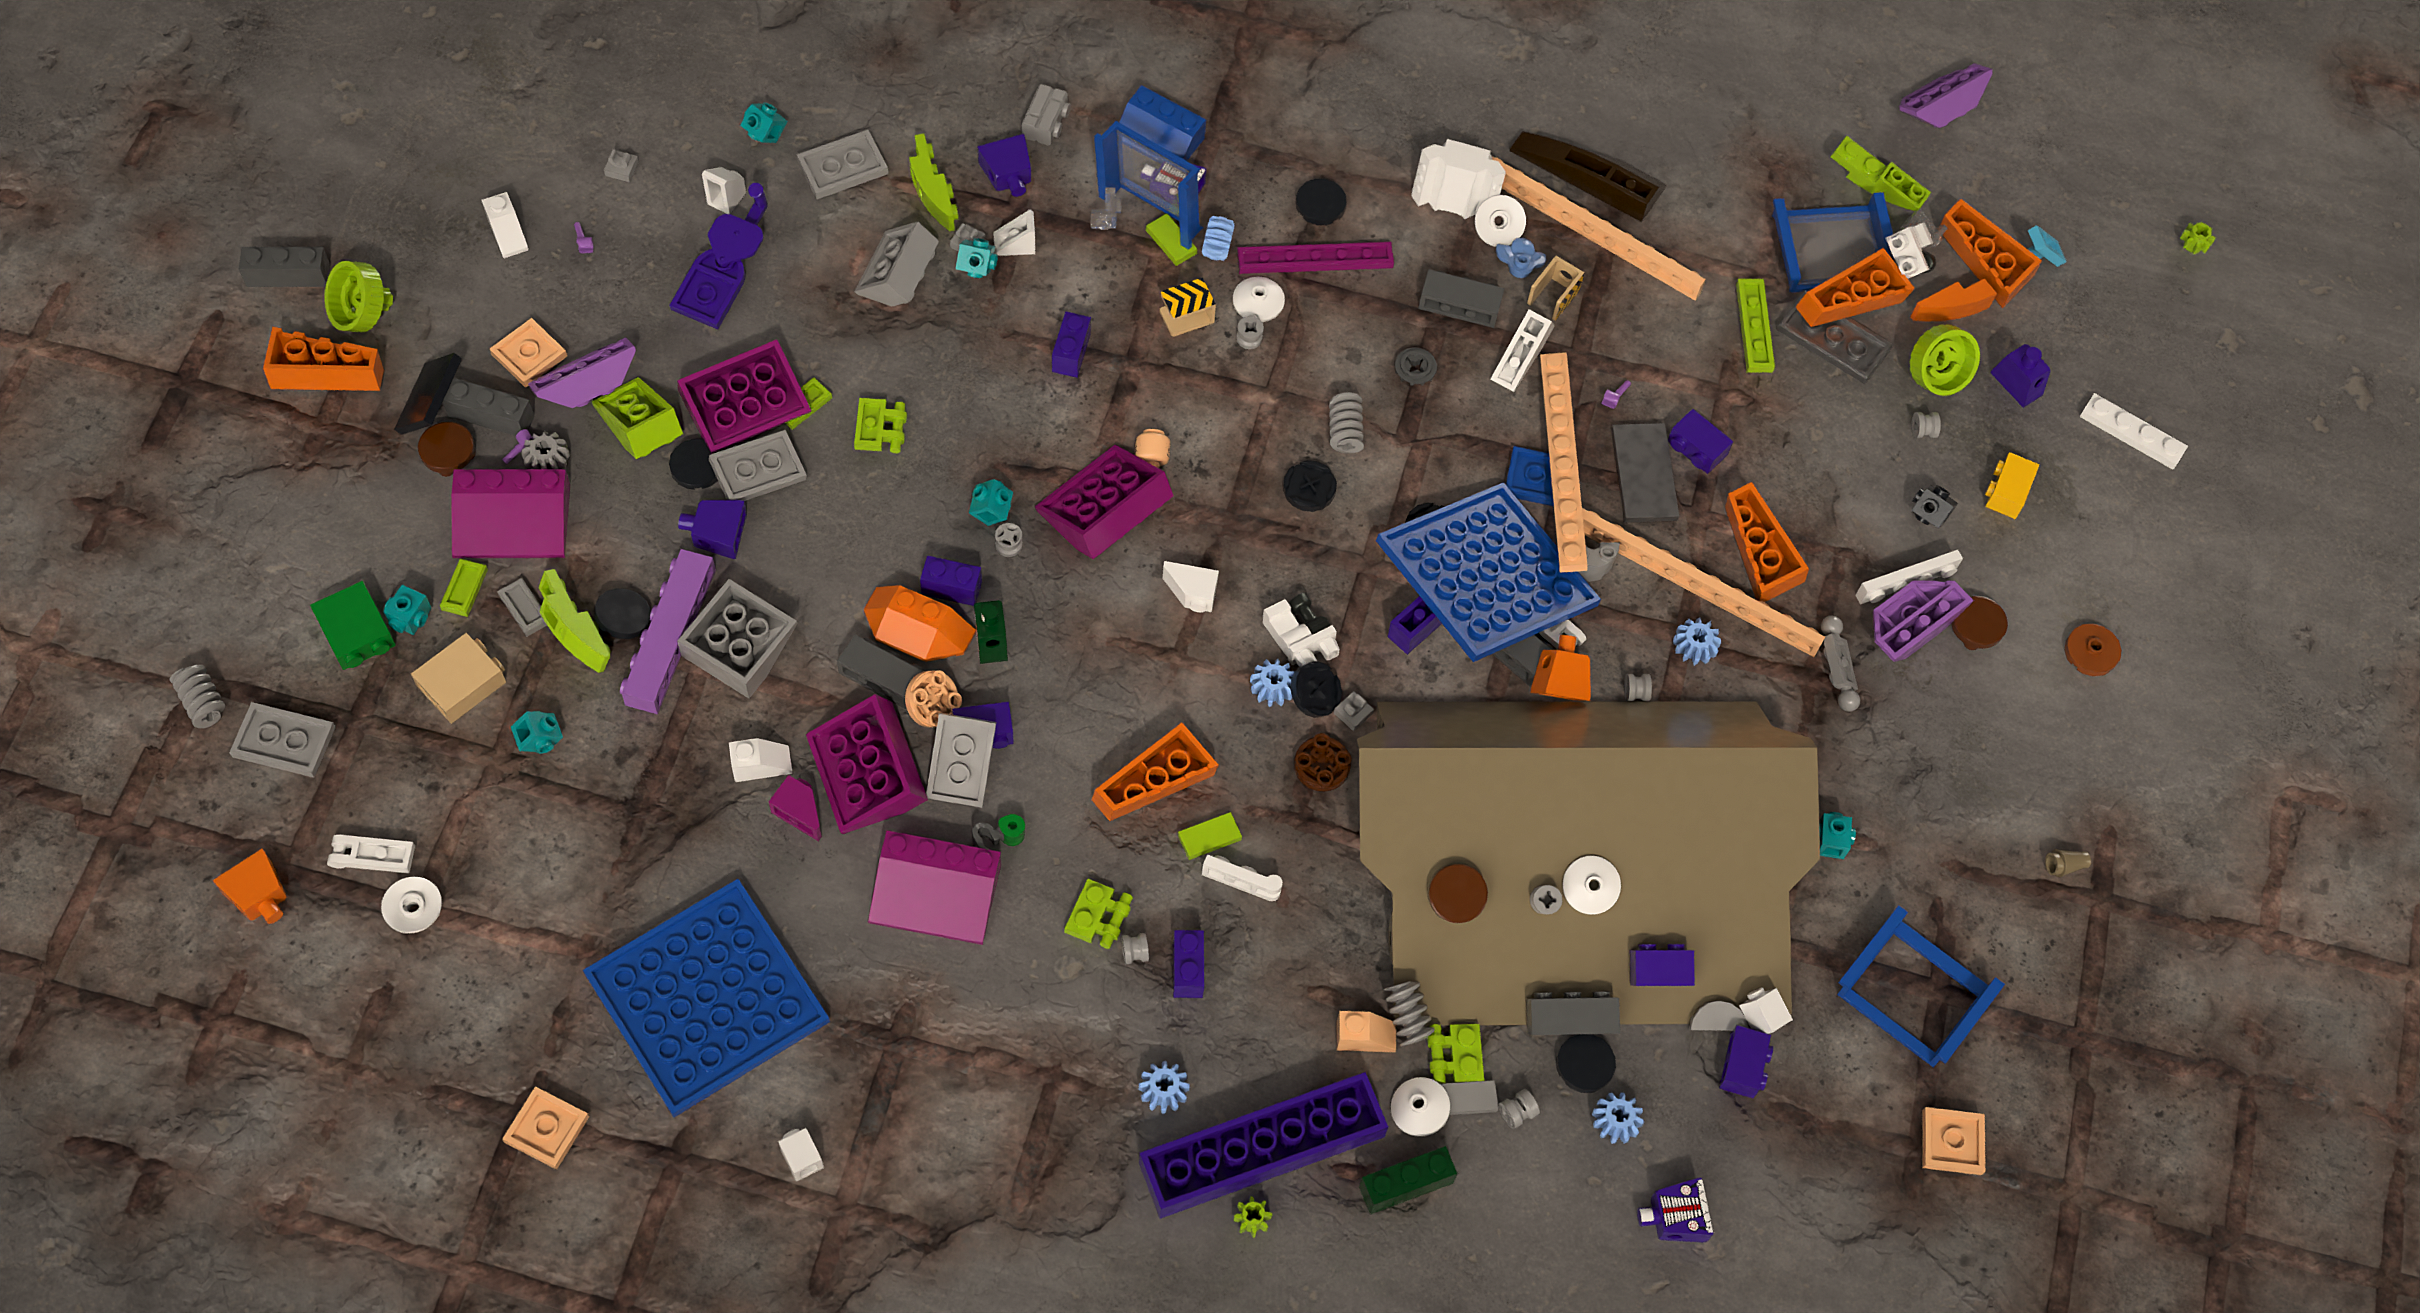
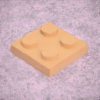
M532 318L490 348L491 355L525 388L529 386L528 383L537 380L567 357L566 350Z
M535 1087L502 1140L504 1143L557 1170L589 1119V1115Z
M1925 1107L1922 1110V1168L1983 1175L1985 1173V1114Z

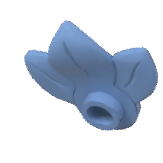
M1526 238L1515 239L1512 246L1497 244L1496 246L1497 257L1508 264L1509 272L1517 278L1527 277L1534 268L1543 267L1546 263V254L1534 252L1533 243Z

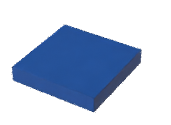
M1517 446L1513 447L1506 486L1517 499L1554 506L1549 453Z

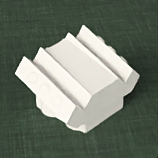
M1447 139L1443 146L1434 144L1422 149L1411 196L1418 206L1429 202L1434 211L1445 210L1467 219L1476 215L1479 206L1486 199L1500 195L1506 171L1498 161L1492 160L1490 150Z

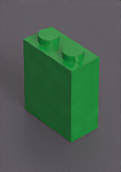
M363 581L310 604L343 670L357 667L363 661L375 655L385 654L390 648L396 646Z

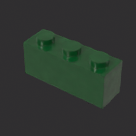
M1444 1146L1363 1176L1359 1189L1371 1215L1454 1183L1458 1173L1447 1147Z

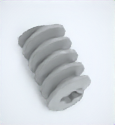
M1346 392L1337 394L1329 401L1330 445L1334 450L1341 453H1357L1364 448V443L1362 442L1364 434L1361 432L1363 431V424L1361 423L1363 421V415L1361 414L1363 411L1361 405L1363 399L1356 393Z
M204 665L182 668L172 674L169 679L173 683L175 691L178 692L177 695L196 728H207L216 724L221 719L222 715L220 713L226 707L225 703L220 700V694L215 692L216 686L214 683H211L212 679L209 674H206L207 669Z
M1408 981L1383 989L1384 991H1392V994L1386 998V1002L1396 1003L1389 1010L1390 1013L1399 1014V1017L1393 1021V1025H1403V1028L1396 1034L1397 1036L1407 1038L1400 1044V1047L1428 1039V1036L1435 1031L1433 1027L1424 1026L1431 1020L1430 1016H1421V1013L1428 1008L1427 1005L1417 1004L1424 997L1423 993H1414V990L1420 986V982Z

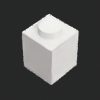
M1763 987L1747 994L1749 998L1747 1001L1739 1005L1750 1028L1762 1033H1773L1793 1020L1777 988L1764 991Z
M806 1128L801 1131L799 1129L789 1131L783 1136L782 1140L778 1141L781 1152L796 1182L824 1168L822 1159Z

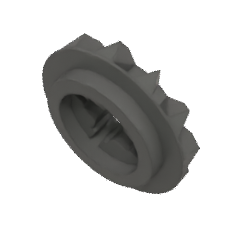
M1421 348L1406 349L1397 356L1395 361V374L1400 376L1401 382H1409L1411 386L1414 384L1423 386L1426 382H1431L1437 371V363L1433 355ZM1421 364L1420 371L1414 370L1410 372L1411 365L1417 366Z

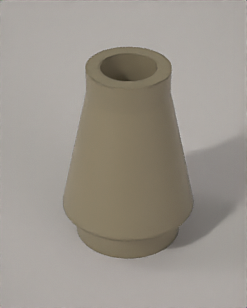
M2054 849L2045 858V866L2048 873L2056 877H2063L2078 870L2089 868L2091 865V857L2086 851L2077 852Z

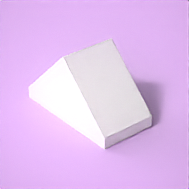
M1028 210L993 232L994 246H996L995 254H998V256L1035 254L1034 212L1032 210Z

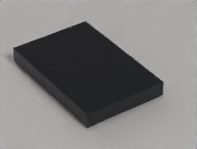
M452 353L424 363L394 428L395 431L402 435L433 424L461 363L462 358Z

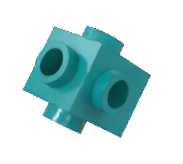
M764 102L763 104H751L746 109L740 126L747 130L748 136L756 141L777 143L788 121L777 113V109L773 105Z
M974 238L973 241L965 239L959 246L956 269L968 272V276L983 278V275H988L991 269L995 270L998 260V254H994L996 246L989 245V241L985 239Z
M995 479L975 485L969 514L987 526L1007 520L1013 491Z
M401 585L394 597H390L387 600L383 612L389 622L388 625L393 630L399 633L405 631L414 635L418 628L425 625L432 608L426 595Z
M527 711L511 726L519 751L544 754L551 751L554 745L563 738L554 713Z
M1829 812L1822 815L1819 820L1820 856L1844 859L1856 837V829L1852 828V817L1843 816V814L1838 812Z

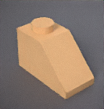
M1339 1011L1336 1022L1337 1051L1396 1052V1025H1393V1021L1371 1012Z

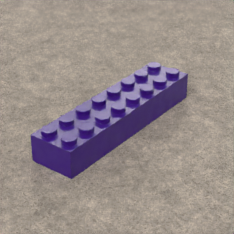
M1364 1072L1140 1152L1139 1165L1158 1216L1161 1219L1384 1138L1388 1125L1367 1074Z

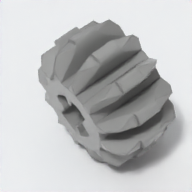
M544 430L542 436L538 437V435L533 433V440H525V448L522 449L521 454L527 469L566 468V460L570 457L569 450L567 449L568 446L566 441L560 439L556 432L549 436L548 432Z

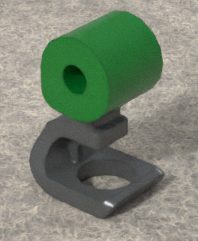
M1017 814L1006 815L999 819L996 829L988 823H977L972 829L973 847L987 849L981 839L982 836L988 837L994 846L999 844L1000 840L1008 846L1019 845L1025 838V822L1023 818Z

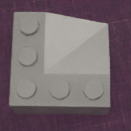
M728 579L677 642L682 657L745 697L750 698L766 679L798 623L795 619Z

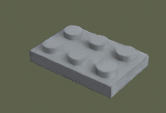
M869 130L797 154V161L816 199L889 174L888 167Z
M786 430L709 455V462L727 500L746 501L805 481L807 477Z
M251 702L229 753L233 758L315 778L336 726L330 721Z
M939 713L926 792L928 799L983 807L997 722Z

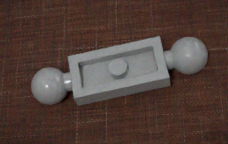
M1833 615L1827 616L1821 623V630L1826 635L1824 639V655L1829 662L1831 671L1829 678L1833 686L1841 690L1838 697L1839 707L1844 711L1851 712L1859 707L1860 696L1855 692L1858 690L1848 643L1846 639L1840 637V633L1843 630L1841 619Z

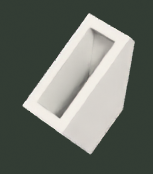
M723 167L704 170L702 173L707 204L722 212L731 214L746 194L744 177L736 171H729Z
M507 192L483 199L482 204L503 259L528 251L527 243Z
M1164 561L1163 580L1182 605L1195 612H1212L1219 571Z
M759 738L729 742L735 782L793 774L788 745Z

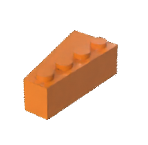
M1962 199L1944 215L1938 229L1979 280L1985 278L1995 290L1997 295L1994 299L2002 308L2035 276L2042 262L2040 258Z
M1882 248L1808 291L1796 305V308L1810 327L1903 303L1915 288L1907 277L1901 274L1897 264L1886 250Z
M272 326L263 366L271 389L380 391L384 368L378 349L347 342L343 344L332 343L329 338L320 337L318 340L306 337L305 333L296 331L293 334L282 331V328Z
M1750 482L1729 493L1725 509L1755 599L1766 602L1804 583L1809 571L1808 566L1754 484Z
M1180 723L1096 788L1092 801L1105 817L1112 821L1214 776L1219 764L1187 727Z

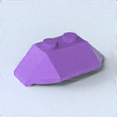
M1974 63L1967 66V69L1957 70L1939 77L1902 98L1899 109L1921 122L1936 128L1944 127L1950 121L1964 116L1968 111L1977 107L1993 74L1992 69Z
M623 338L616 343L609 344L528 383V385L539 398L570 408L582 407L587 405L591 399L599 395L610 394L616 387L622 385L636 349L627 338Z
M1912 581L1873 610L1874 642L1893 662L1904 660L1945 630L1973 602V599L1955 581Z

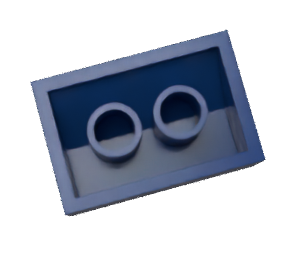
M1142 85L1127 103L1119 122L1188 161L1205 138L1206 119ZM1122 136V142L1125 145L1161 164L1164 162L1160 157Z

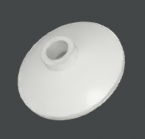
M1496 195L1486 199L1479 206L1475 215V228L1479 237L1485 243L1495 247L1497 244L1511 245L1515 239L1521 237L1526 225L1523 207L1514 198L1505 195ZM1497 216H1501L1503 219V223L1500 226L1494 223Z
M1265 277L1247 278L1237 285L1233 293V305L1238 314L1243 318L1254 316L1262 322L1270 321L1277 317L1283 310L1285 296L1281 287L1273 280Z
M1585 856L1575 860L1567 868L1563 877L1562 888L1566 900L1574 909L1585 914H1599L1607 911L1615 904L1620 894L1621 881L1616 868L1609 861L1598 856ZM1592 879H1595L1599 885L1595 891L1589 888V882Z
M407 877L395 882L386 891L382 899L381 911L386 923L394 930L402 933H416L425 930L436 921L441 912L442 898L438 888L431 881L421 877ZM418 905L419 909L417 911L409 912L411 906Z
M1424 1077L1413 1078L1401 1084L1395 1091L1391 1100V1114L1396 1125L1403 1132L1417 1137L1428 1136L1440 1130L1448 1120L1450 1099L1446 1090L1438 1082ZM1421 1099L1424 1101L1423 1107H1414L1416 1100Z

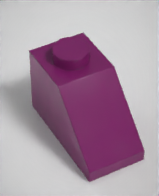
M788 775L769 800L770 811L775 816L819 842L822 835L812 786L802 778L796 780Z

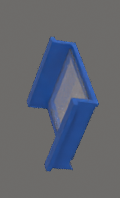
M1115 121L1102 135L1097 133L1094 136L1099 198L1108 202L1120 188L1127 190L1180 221V244L1189 250L1192 247V239L1204 228L1199 225L1198 173L1200 168L1118 121Z
M1883 192L1873 193L1867 206L1786 211L1784 198L1773 200L1774 211L1772 217L1775 218L1789 283V293L1810 291L1882 248L1886 250L1895 262L1886 237L1893 235Z

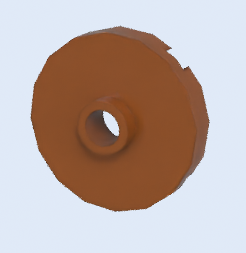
M2082 624L2075 628L2067 638L2064 649L2070 664L2073 663L2079 672L2089 676H2104L2109 673L2120 661L2122 652L2119 640L2113 632L2097 624Z

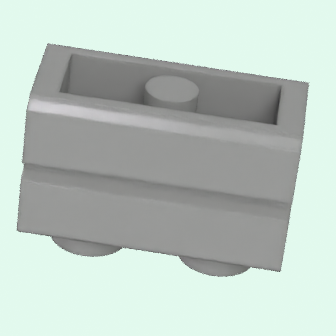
M1043 84L1038 86L1022 122V134H1024L1025 139L1036 140L1038 143L1049 146L1054 137L1058 138L1062 130L1061 120L1068 117L1071 108L1066 91L1056 88L1052 89V87Z

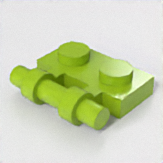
M859 398L854 441L855 450L882 451L883 442H889L890 452L900 453L901 445L904 444L905 440L903 424L907 421L905 403L896 402L894 409H886V399ZM885 421L893 423L892 430H884Z
M1087 879L1064 928V933L1092 943L1095 934L1103 936L1099 944L1106 949H1110L1113 941L1117 940L1121 930L1119 928L1123 919L1128 917L1130 913V903L1133 897L1128 893H1122L1119 901L1111 900L1114 895L1113 888ZM1106 911L1113 913L1109 924L1101 923Z
M1430 1025L1429 1027H1433L1435 1030L1427 1039L1428 1047L1431 1048L1432 1062L1429 1063L1430 1073L1433 1074L1434 1081L1439 1084H1445V1074H1453V1083L1484 1081L1480 1025H1450L1449 1036L1442 1035L1441 1025ZM1443 1048H1450L1451 1062L1444 1061Z

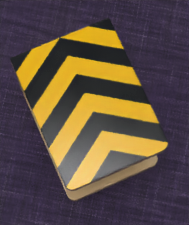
M1555 256L1532 285L1527 304L1531 306L1551 279L1555 280L1567 288L1556 303L1552 317L1556 321L1579 292L1584 272ZM1561 270L1568 272L1572 279L1564 277Z
M1203 277L1161 291V297L1166 306L1160 308V313L1171 336H1177L1214 323L1216 303Z

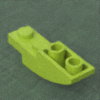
M925 133L914 135L917 156L909 157L910 174L914 187L930 214L948 231H954V220L958 219L956 204L951 205L950 199L954 198L951 183L946 184L944 173L938 174L937 165L931 164L930 159L934 158L931 143L926 142Z
M1848 136L1841 141L1830 156L1849 171L1846 178L1871 194L1883 192L1885 201L1893 205L1917 212L1931 194L1929 190L1894 163L1890 162L1888 166L1884 165Z
M556 570L544 571L538 587L544 598L539 611L554 636L576 658L598 673L604 672L610 659V649L603 642L599 634L598 625L595 621H592L588 611L577 613L576 604L570 600L566 592V585L559 578Z

